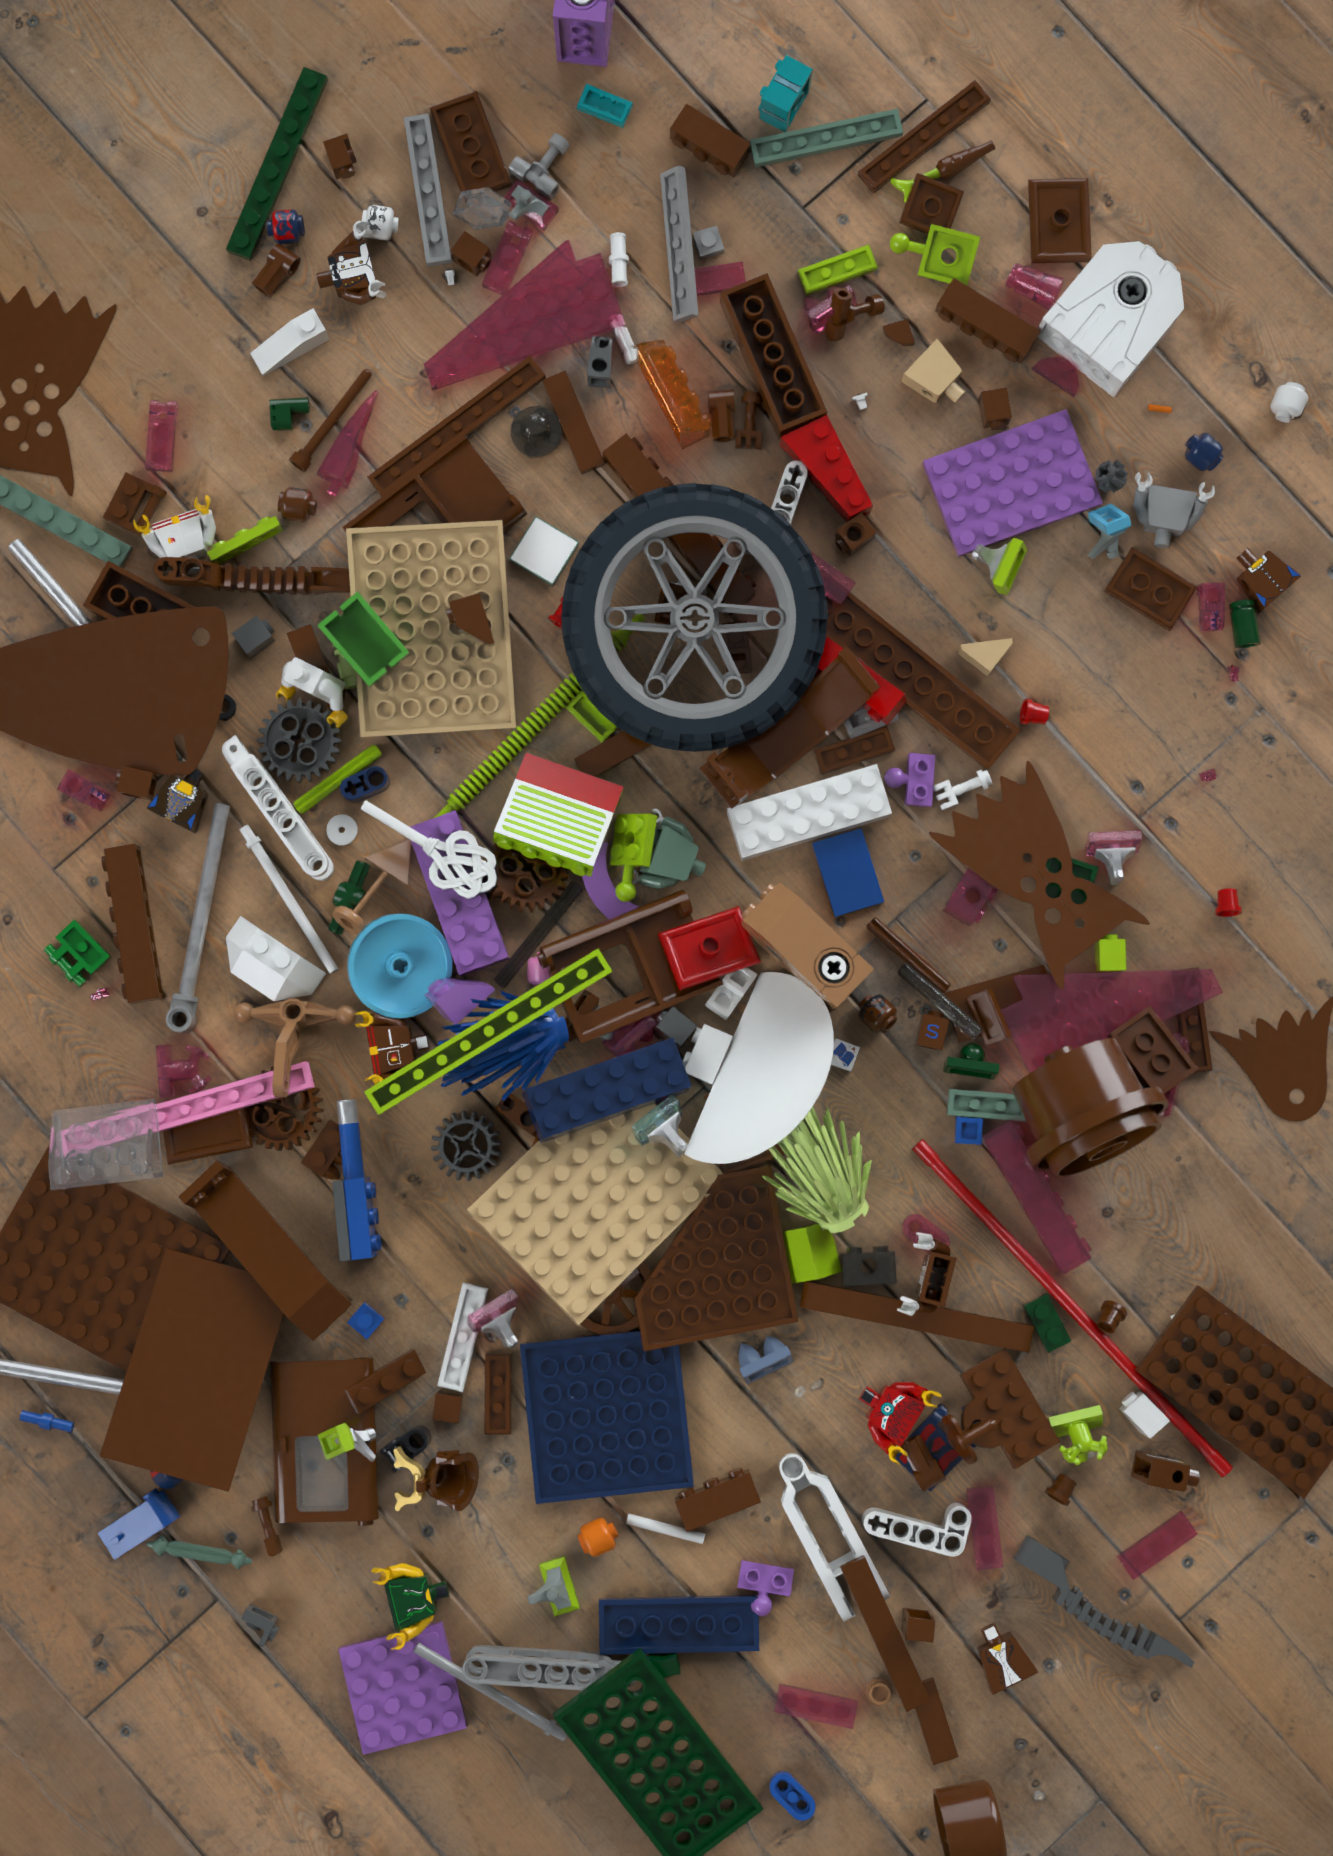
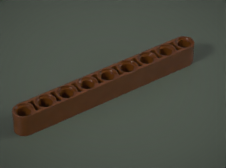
M805 1281L799 1306L801 1308L1030 1352L1034 1331L1033 1325L938 1306L933 1313H914V1315L910 1316L897 1311V1308H901L903 1305V1301L897 1298Z

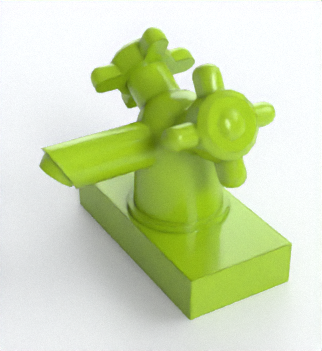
M1100 1405L1048 1417L1049 1423L1057 1437L1070 1436L1073 1446L1065 1448L1061 1445L1059 1448L1068 1463L1080 1465L1081 1462H1086L1089 1451L1098 1452L1097 1460H1101L1108 1449L1107 1437L1102 1435L1100 1442L1094 1441L1089 1430L1103 1426V1413Z

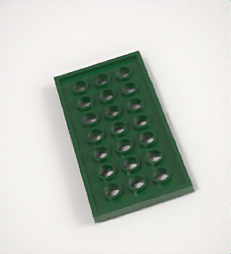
M641 1647L553 1712V1717L662 1856H703L764 1810L756 1796ZM632 1681H640L642 1683L641 1688L637 1691L628 1690V1685ZM612 1697L620 1699L616 1707L609 1708L606 1706L608 1699ZM648 1701L657 1702L656 1708L652 1711H645L643 1706ZM589 1714H596L598 1716L597 1721L593 1724H586L584 1718ZM633 1717L635 1723L631 1727L626 1728L621 1725L625 1718ZM666 1720L672 1722L669 1730L662 1731L658 1729L661 1722ZM604 1734H612L614 1736L613 1740L608 1744L599 1742L600 1737ZM642 1737L651 1739L646 1747L637 1746V1741ZM680 1740L688 1742L685 1749H674L676 1742ZM625 1753L629 1755L625 1763L619 1764L615 1762V1758L619 1754ZM655 1758H666L662 1766L655 1767L652 1765ZM692 1761H703L699 1769L692 1770L689 1768ZM636 1773L644 1775L643 1780L639 1783H632L630 1781L631 1777ZM673 1776L681 1778L680 1783L676 1786H669L667 1784L668 1780ZM715 1779L718 1781L715 1788H704L708 1780ZM650 1793H658L660 1795L658 1800L653 1803L647 1802L646 1797ZM695 1796L696 1801L690 1806L683 1804V1800L686 1797ZM724 1799L733 1800L729 1808L722 1809L719 1807ZM667 1812L675 1814L674 1818L669 1822L661 1820L663 1814ZM704 1815L711 1816V1821L708 1824H698L700 1817ZM679 1833H690V1836L687 1840H676V1837Z

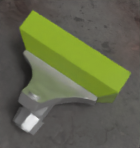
M1013 538L1008 544L1005 543L999 549H990L977 544L972 553V559L988 565L990 579L997 592L1008 596L1027 553V548L1022 540Z
M343 1423L318 1434L326 1460L354 1448L371 1462L376 1458V1455L365 1443L366 1441L371 1442L376 1439V1432L372 1428L365 1429V1431H354L346 1423Z

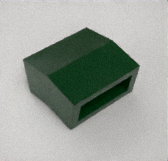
M649 1653V1659L664 1678L681 1674L677 1653Z

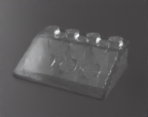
M156 1099L52 1111L48 1159L50 1189L58 1190L162 1178L163 1169Z

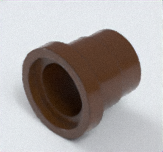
M1106 1300L1101 1306L1102 1312L1096 1325L1103 1332L1112 1334L1120 1322L1125 1320L1127 1311L1119 1303Z
M1059 1473L1051 1487L1046 1488L1045 1493L1058 1503L1068 1506L1070 1503L1069 1498L1077 1483L1066 1475Z

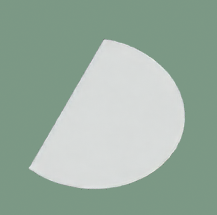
M778 972L760 973L684 1155L712 1164H726L749 1159L761 1154L784 1139L797 1127L813 1107L830 1070L834 1048V1032L832 1020L823 999L795 976Z

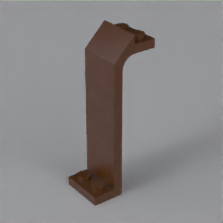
M217 1160L178 1196L185 1205L197 1211L285 1316L312 1341L325 1332L352 1305L351 1301L353 1299L349 1294L336 1288L322 1274L230 1166Z

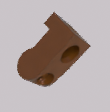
M510 1094L504 1101L501 1099L495 1109L523 1130L536 1137L537 1133L526 1103L513 1094Z

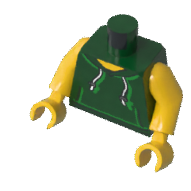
M405 1563L389 1566L385 1569L374 1567L371 1571L373 1573L380 1572L381 1574L380 1578L377 1581H372V1583L384 1585L395 1631H400L399 1633L389 1634L386 1638L387 1640H391L394 1637L397 1639V1645L392 1647L391 1650L403 1648L405 1642L421 1634L433 1621L434 1614L437 1612L436 1600L450 1596L446 1581L432 1584L429 1573H423L420 1568Z

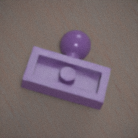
M909 753L907 756L906 774L899 768H890L885 773L884 780L889 787L898 788L902 784H906L904 805L932 806L935 755Z
M741 1560L737 1587L758 1591V1598L751 1602V1609L759 1616H766L772 1609V1602L768 1597L769 1593L790 1596L794 1569Z

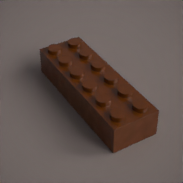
M768 273L720 292V305L757 391L760 393V398H762L763 405L778 440L782 436L827 415V409Z

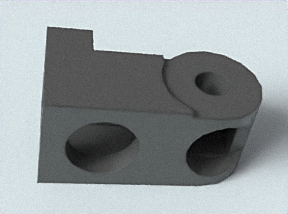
M592 336L587 373L589 387L611 388L613 338Z

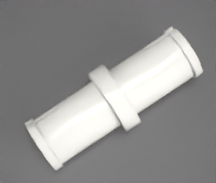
M620 232L610 235L611 255L609 256V264L612 265V286L625 287L628 285L626 265L629 263V256L626 255V236Z

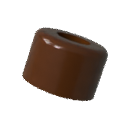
M976 1780L933 1789L934 1809L944 1856H1007L1005 1835L993 1789L986 1780Z

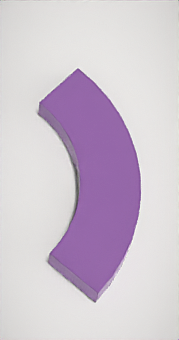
M603 841L594 864L592 876L585 875L582 878L593 903L605 917L611 919L639 906L631 902L620 901L617 898L616 889L609 878L606 866L608 843Z

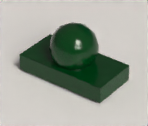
M970 1043L961 1049L960 1058L947 1057L944 1062L943 1072L994 1080L999 1073L1000 1064L984 1062L985 1051L976 1043Z

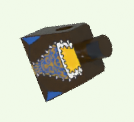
M195 769L191 774L186 775L184 780L171 775L150 802L147 809L196 833L208 798V793L198 788L204 774Z

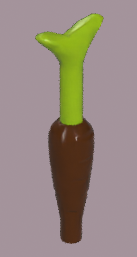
M991 140L980 146L949 155L939 160L935 169L923 175L934 180L939 177L949 179L971 166L987 153L995 150V145ZM891 179V184L904 194V202L906 203L914 179Z

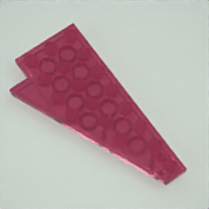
M564 241L424 363L432 390L525 360L530 355L534 357L614 330L617 327L625 326L601 253L576 261L570 241Z
M1212 969L1064 974L1063 990L1057 986L1052 974L1016 975L1012 979L1023 1000L1001 1009V1012L1019 1054L1030 1073L1045 1064L1043 1059L1060 1048L1072 1046L1075 1049L1085 1044L1108 1038L1107 1036L1149 1006H1151L1161 1021H1164L1223 992Z

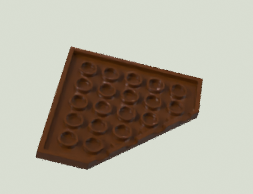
M770 1165L719 1174L706 1193L710 1195L707 1198L703 1197L634 1297L643 1351L799 1322L775 1188L762 1177L767 1175L773 1179Z

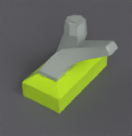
M565 1555L539 1563L544 1585L536 1592L527 1596L529 1604L550 1602L554 1617L580 1609Z

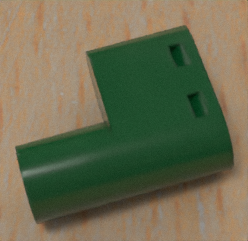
M308 397L271 399L269 402L270 423L273 430H293V414L310 413Z

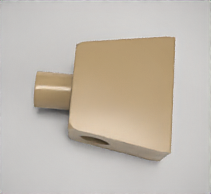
M938 339L912 364L902 378V382L934 403H937L944 394L954 403H957L966 392L956 383L962 374V369Z

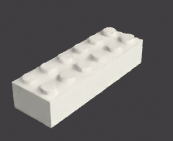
M877 764L743 803L732 809L727 808L728 819L741 861L886 819L892 814Z

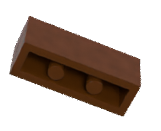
M687 103L670 128V139H672L674 145L680 149L686 148L693 152L695 158L701 162H709L714 165V168L720 174L725 176L728 174L734 178L750 154V142Z
M742 1467L728 1472L729 1477L718 1480V1477L703 1482L704 1487L696 1490L693 1487H689L678 1492L679 1497L675 1498V1503L686 1532L761 1503L749 1469L743 1471Z

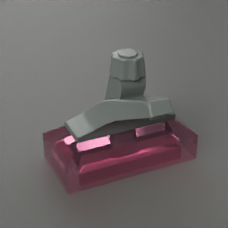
M519 179L515 181L503 198L506 200L503 203L513 209L509 214L511 218L516 220L523 216L544 231L559 212L558 206Z

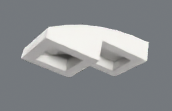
M747 967L725 975L722 980L723 985L717 987L705 1006L724 1020H727L758 974Z

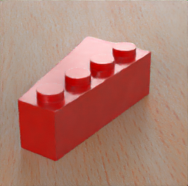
M827 415L781 437L779 446L794 461L802 462L807 468V476L812 484L824 494L826 500L846 523L861 512L864 516L871 513L873 504Z

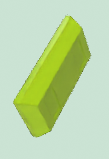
M583 690L565 707L601 743L618 728L599 712Z

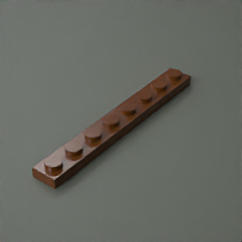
M530 355L367 476L368 480L380 496H384L460 436L465 434L468 437L546 378L545 373Z

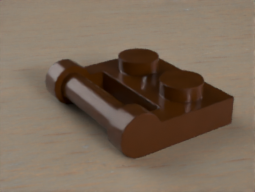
M125 472L103 518L142 537L143 532L137 531L132 521L146 493L148 492L152 495L142 515H146L150 522L160 500L165 498L167 491ZM142 515L137 523L138 526L146 524Z

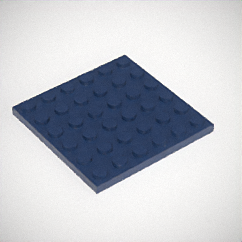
M640 1331L520 1343L536 1504L694 1487L679 1345L643 1351Z

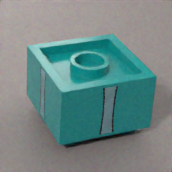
M788 55L784 57L783 61L780 59L775 65L777 71L768 87L763 86L760 91L762 98L761 104L758 107L760 111L759 119L783 132H787L810 92L813 73L812 68Z

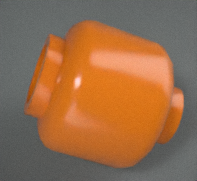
M602 1517L582 1525L580 1528L581 1533L577 1535L585 1555L589 1553L592 1557H598L613 1550L616 1546L615 1538L619 1537L614 1523L608 1524Z

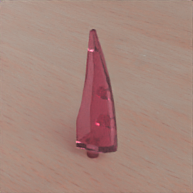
M375 390L348 420L317 472L319 477L331 482L327 492L334 496H337L340 487L348 488L357 468L361 443L379 393L378 390Z

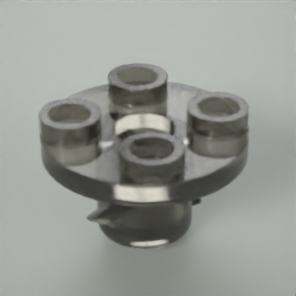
M540 406L525 408L515 416L511 424L512 442L517 450L528 458H539L549 455L561 442L562 429L560 421L547 408Z

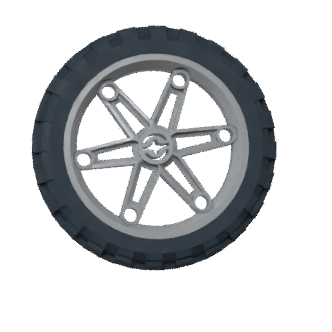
M688 483L658 488L643 493L614 510L599 523L579 550L571 566L562 600L561 621L565 651L571 669L588 699L601 714L627 734L643 742L676 751H713L746 742L774 726L790 712L808 686H810L823 654L827 636L828 612L824 583L811 551L802 537L799 536L786 519L762 501L746 493L713 484ZM683 533H705L725 538L727 542L694 588L662 539ZM651 543H659L662 546L663 553L660 556L653 557L649 554L648 547ZM737 543L740 546L741 553L738 557L728 555V544ZM644 550L668 603L610 607L612 595L621 574L636 555ZM745 551L758 561L768 575L776 594L778 608L721 603ZM665 562L668 563L688 595L681 597L678 601L660 566ZM722 562H724L729 567L713 600H710L708 597L701 595V593ZM697 604L705 608L707 613H705V611L702 608L697 606L688 608L684 613L682 612V610L688 605ZM620 611L624 616L623 623L618 626L612 625L609 622L610 613ZM692 611H697L698 616L708 617V620L698 621L697 626H693L692 621L680 620V617L691 616ZM770 611H775L779 615L780 620L776 626H770L766 622V615ZM671 612V625L632 622L633 614ZM718 612L757 615V622L718 625ZM682 624H684L685 627H687L689 630H699L704 626V624H707V626L701 632L693 633L686 630L682 626ZM610 629L669 633L644 686L638 683L622 664L615 650ZM778 629L775 646L767 663L760 673L745 686L721 633ZM678 636L688 643L668 673L664 674L660 670ZM711 636L728 669V672L723 675L701 644V642L709 639ZM695 649L727 697L709 703L687 704L662 698V695ZM652 679H659L663 684L662 691L658 694H652L648 690V683ZM731 679H736L740 683V690L736 694H731L726 689V684Z

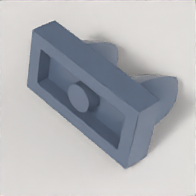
M767 1336L763 1347L764 1357H761L754 1348L741 1343L738 1355L739 1369L746 1384L748 1385L793 1363L794 1360L787 1345L785 1346L774 1337Z

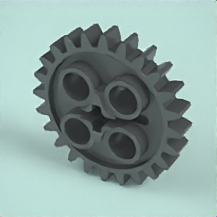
M301 699L297 700L296 706L290 700H287V708L285 709L282 705L278 704L279 712L276 714L270 710L269 713L272 719L263 718L262 720L267 727L258 729L264 735V737L257 739L258 743L264 744L263 747L258 749V752L260 754H267L262 761L264 763L272 762L268 767L271 772L278 768L277 777L281 778L286 773V780L288 782H291L294 776H296L298 783L302 782L303 776H306L307 780L312 782V774L314 773L321 778L320 770L322 768L328 772L330 771L327 765L328 762L337 763L332 755L341 753L335 747V745L342 743L341 739L335 738L336 735L341 733V730L339 728H332L336 725L335 722L333 724L328 723L327 716L331 714L328 710L321 714L323 708L321 704H318L314 709L311 700L307 702L306 706L303 705ZM291 719L296 720V728L293 731H286V722ZM307 719V724L302 732L303 720ZM320 726L322 728L321 735L317 738H311L309 735L311 728ZM302 732V738L305 740V743H300L297 746L294 740L300 739ZM283 744H288L290 746L289 753L285 756H279L278 748ZM297 751V760L295 763H292V758ZM306 751H313L315 753L314 759L309 763L303 762V754Z

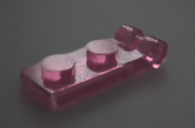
M510 220L507 222L504 234L482 282V287L503 296L507 295L531 240L532 229L527 227L524 229L517 226V223ZM513 236L520 238L518 245L511 242Z
M159 400L150 401L145 469L147 471L173 472L176 418L178 415L177 401H168V403H160ZM160 413L167 414V419L159 418Z

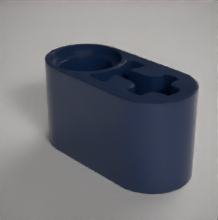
M373 766L345 778L341 782L340 791L346 800L351 803H358L386 791L390 785V778L383 768ZM377 773L384 776L383 782L378 786L372 785V776ZM363 779L365 781V784L369 787V790L367 791L363 787L364 784L361 782V780ZM352 784L359 787L356 789V795H352L349 792Z

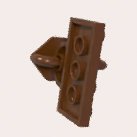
M1006 1348L959 1375L973 1399L963 1409L961 1427L951 1414L943 1416L942 1422L949 1444L968 1464H973L977 1461V1456L971 1444L988 1449L1001 1446L1013 1469H1017L1060 1442Z

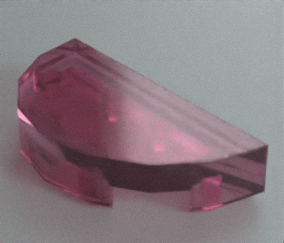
M1056 356L1055 358L1041 359L1032 367L1034 372L1072 397L1075 396L1079 387L1076 368L1068 360Z

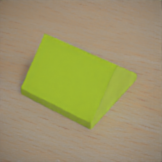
M819 1223L782 1231L792 1284L817 1280L842 1272L833 1233H830L829 1229L823 1231Z

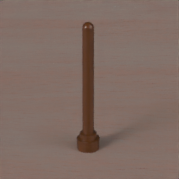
M364 369L304 449H300L298 452L295 451L289 458V461L300 471H307L311 465V455L371 378L372 372L369 369Z

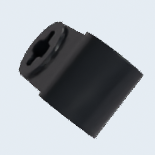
M415 1426L402 1436L392 1440L379 1451L381 1454L386 1455L393 1465V1472H396L402 1467H394L396 1461L394 1449L400 1446L403 1452L413 1460L415 1456L430 1444L431 1433L424 1426ZM412 1434H421L424 1438V1444L420 1446L415 1445L412 1441Z

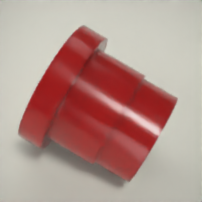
M1024 699L1020 709V723L1025 725L1028 723L1045 725L1049 716V706L1034 703L1032 699Z
M1226 888L1217 891L1218 907L1215 908L1216 916L1232 917L1242 914V907L1239 906L1236 889Z

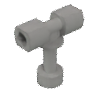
M554 133L549 139L548 144L550 148L539 163L533 161L530 165L516 156L509 166L510 174L522 182L530 181L535 185L536 191L549 200H552L557 194L559 183L548 177L550 173L547 168L558 153L564 155L570 147L568 141L557 133Z

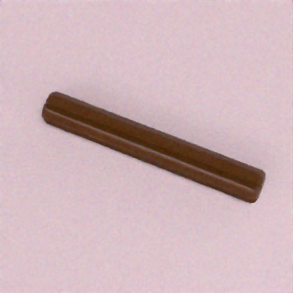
M874 917L867 924L868 930L940 994L947 991L951 985L950 982L883 922Z

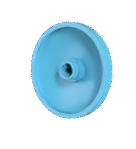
M403 913L389 914L370 922L354 939L347 961L348 978L356 996L374 1012L391 1018L413 1017L433 1006L425 996L429 991L428 987L437 979L451 978L452 956L446 939L434 925L415 915Z

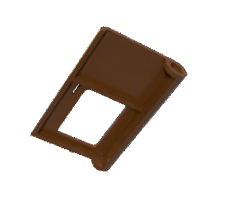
M463 434L342 528L346 532V529L391 526L421 502L426 503L441 523L502 520L503 533L526 516L527 512L517 498L507 491L471 445L465 434Z

